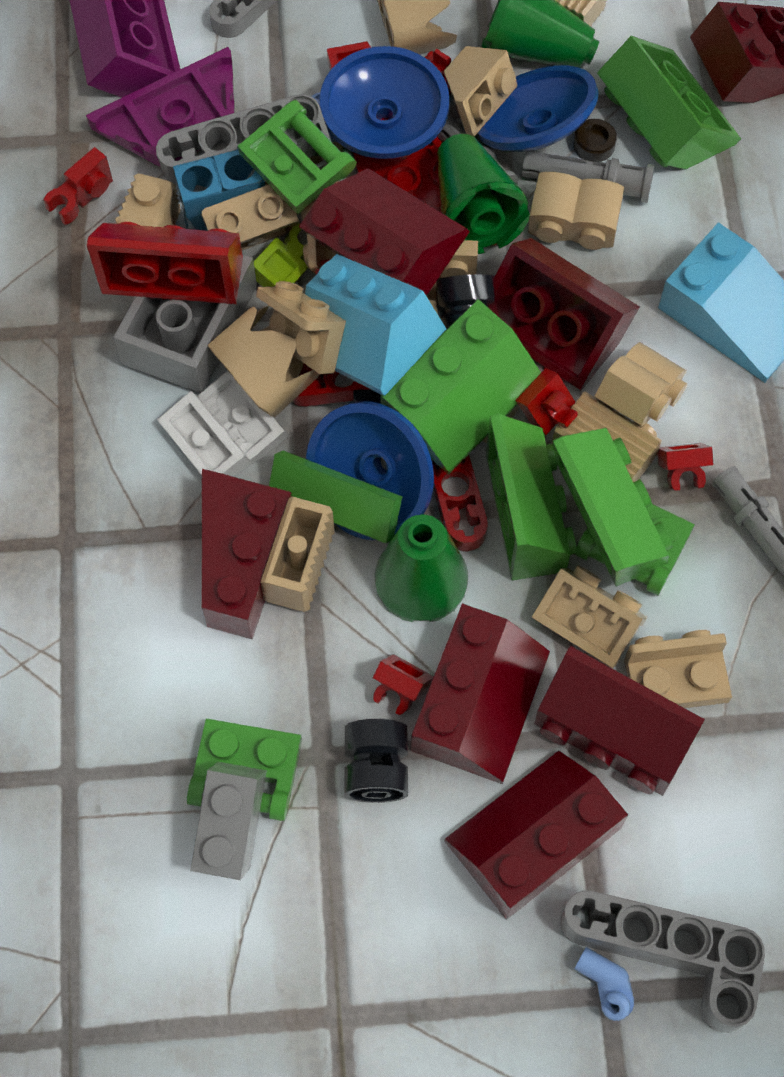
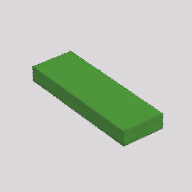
M284 450L274 454L269 482L270 487L292 492V497L330 506L333 511L335 524L385 544L392 540L395 535L402 496Z

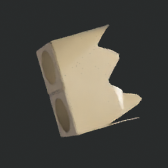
M377 0L390 46L424 54L434 51L436 48L438 50L445 49L456 42L457 35L443 32L440 26L429 22L449 6L450 0Z
M269 305L265 306L257 312V309L253 306L210 342L208 347L258 408L270 416L276 417L314 382L320 374L312 370L299 376L303 362L293 356L296 350V342L292 337L269 330V326L260 331H251L269 307Z

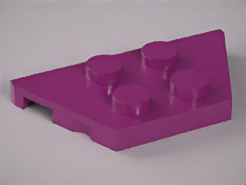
M226 47L87 114L86 118L89 127L98 134L161 168L156 155V146L163 135L235 113L231 50L229 47ZM182 156L175 158V161L183 159Z

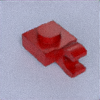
M96 147L92 148L64 173L65 182L58 188L49 191L43 201L49 212L53 211L58 205H66L59 212L61 221L65 225L73 222L79 213L78 204L83 208L93 198L100 197L107 190L109 184L113 182L107 156Z

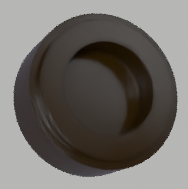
M588 119L575 131L574 150L584 160L594 162L605 161L612 156L615 150L617 133L614 127L605 120Z

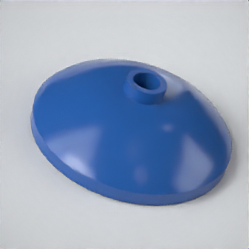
M370 47L346 56L330 70L320 91V109L330 135L346 149L371 158H398L421 150L438 136L446 123L449 113V91L441 72L434 64L420 54L399 47Z
M565 65L543 67L516 76L518 86L480 129L477 135L484 144L507 152L532 151L554 145L581 127L594 110L599 96L595 79L584 69Z
M362 401L341 406L331 411L318 423L308 443L307 460L402 496L395 534L408 518L425 513L433 493V464L422 436L408 419L396 410L383 404ZM381 457L387 463L388 470L384 469L381 465ZM335 524L341 530L345 531L350 535L365 540H375L373 538H370L368 536H365L363 534H360L358 532Z

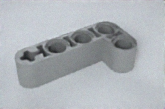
M299 94L171 131L159 139L156 146V155L166 179L177 185L173 166L238 150L237 146L293 100H297L307 110L306 116L330 140L320 106L311 96ZM294 128L287 129L284 132L309 158L320 156ZM217 143H229L223 150L216 151L211 149ZM201 149L202 155L197 156L196 151ZM182 156L183 159L175 161V158ZM323 160L315 165L321 170L328 163Z
M583 890L575 893L568 900L561 915L560 926L563 934L571 942L706 976L701 1013L705 1022L713 1030L720 1033L736 1031L754 1017L765 958L763 942L754 931L746 927L595 891ZM581 908L589 909L590 918L596 920L592 922L589 929L580 927V918L574 916L579 914ZM613 913L616 914V918L611 925L609 936L604 933L608 927V923L605 922L609 915ZM627 919L640 920L648 930L647 940L643 942L630 940L623 931V921ZM687 931L691 933L698 942L697 953L692 955L681 952L674 943L675 932ZM727 943H737L746 950L748 954V964L746 967L735 966L727 959L725 954ZM728 993L736 998L740 1005L738 1019H728L719 1012L716 1000L718 994Z

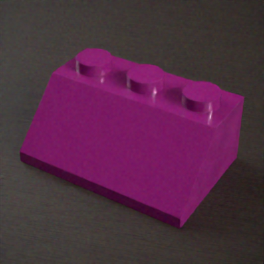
M69 0L87 85L119 97H124L180 70L164 0Z

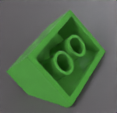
M630 36L597 72L606 85L604 92L607 97L616 105L622 106L628 114L626 118L628 125L637 134L646 138L652 146L649 149L651 156L664 167L672 166L686 170L735 146L741 140V137L674 50Z
M478 299L430 346L385 396L381 395V404L396 410L413 424L422 436L430 453L431 460L449 475L488 435L490 415L501 414L507 416L518 405L515 400L541 372L513 329Z
M501 414L490 415L486 460L511 580L558 574L560 569L568 568L570 555L576 554V542L572 527L565 528L561 513L566 512L567 509L566 497L563 486H555L552 471L557 470L553 443L546 444L543 428Z
M602 428L562 436L553 440L556 463L615 587L668 564L669 555L666 550L673 547L671 539L663 523L660 521L653 524L646 507L652 505L650 496L641 479L633 482L626 465L632 462L622 439L619 437L612 440L608 429Z

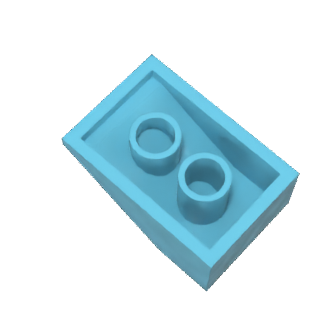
M718 222L665 281L658 309L766 383L784 362V280L753 245Z

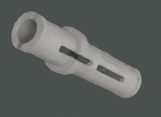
M736 466L726 469L713 480L712 486L716 488L736 514L733 518L739 526L744 525L784 577L783 528L767 509L769 503L763 496L758 497L739 473Z

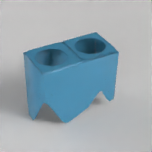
M238 150L173 166L186 229H188V218L196 230L207 231L201 216L204 208L266 186L264 179L256 171L248 178L253 168L239 154ZM196 185L207 188L200 192H193Z

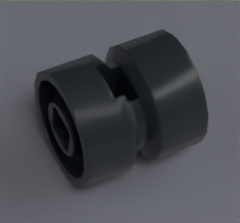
M457 275L439 278L436 281L437 305L445 309V314L440 319L446 330L478 299L487 307L495 301L493 275Z
M364 719L350 722L345 726V756L352 760L350 764L345 766L344 794L346 798L358 802L385 803L408 797V766L401 762V759L408 755V730L406 724L390 719Z

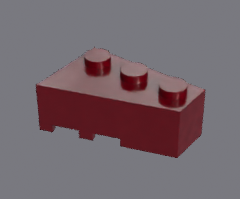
M202 469V611L207 627L253 639L265 604L262 584L260 582L288 499L292 497V492Z

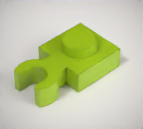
M300 223L292 227L285 237L284 243L276 237L254 261L256 281L262 287H275L276 282L279 281L295 284L308 269L304 262V245L297 239L298 234L302 230L299 227Z

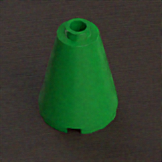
M498 0L488 25L489 30L486 37L483 38L480 47L507 50L509 58L580 68L583 62L590 65L598 48L599 40L593 38L595 34L594 28L556 0Z
M456 134L447 138L437 151L441 213L470 231L465 240L478 241V254L485 253L484 247L496 243L499 249L507 246L522 233L529 222L530 214L525 193L475 137L469 134Z
M421 514L408 518L389 542L376 564L375 585L378 597L389 612L404 621L429 620V622H434L454 612L465 597L468 584L467 565L444 525L437 518L430 515Z

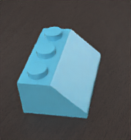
M338 254L320 268L317 275L306 285L305 294L307 296L327 303L330 306L329 310L346 321L335 371L383 396L392 389L446 330L423 290Z

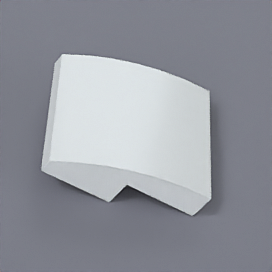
M228 370L198 396L193 391H190L157 419L201 475L202 469L234 476L258 461L289 437L274 417L258 408Z

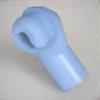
M586 947L574 970L597 982L601 1009L608 1019L613 1021L625 1019L634 1007V996L627 971Z

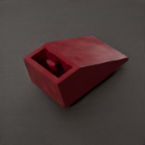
M717 2L692 33L690 39L721 99L728 102L754 103L784 94V8Z

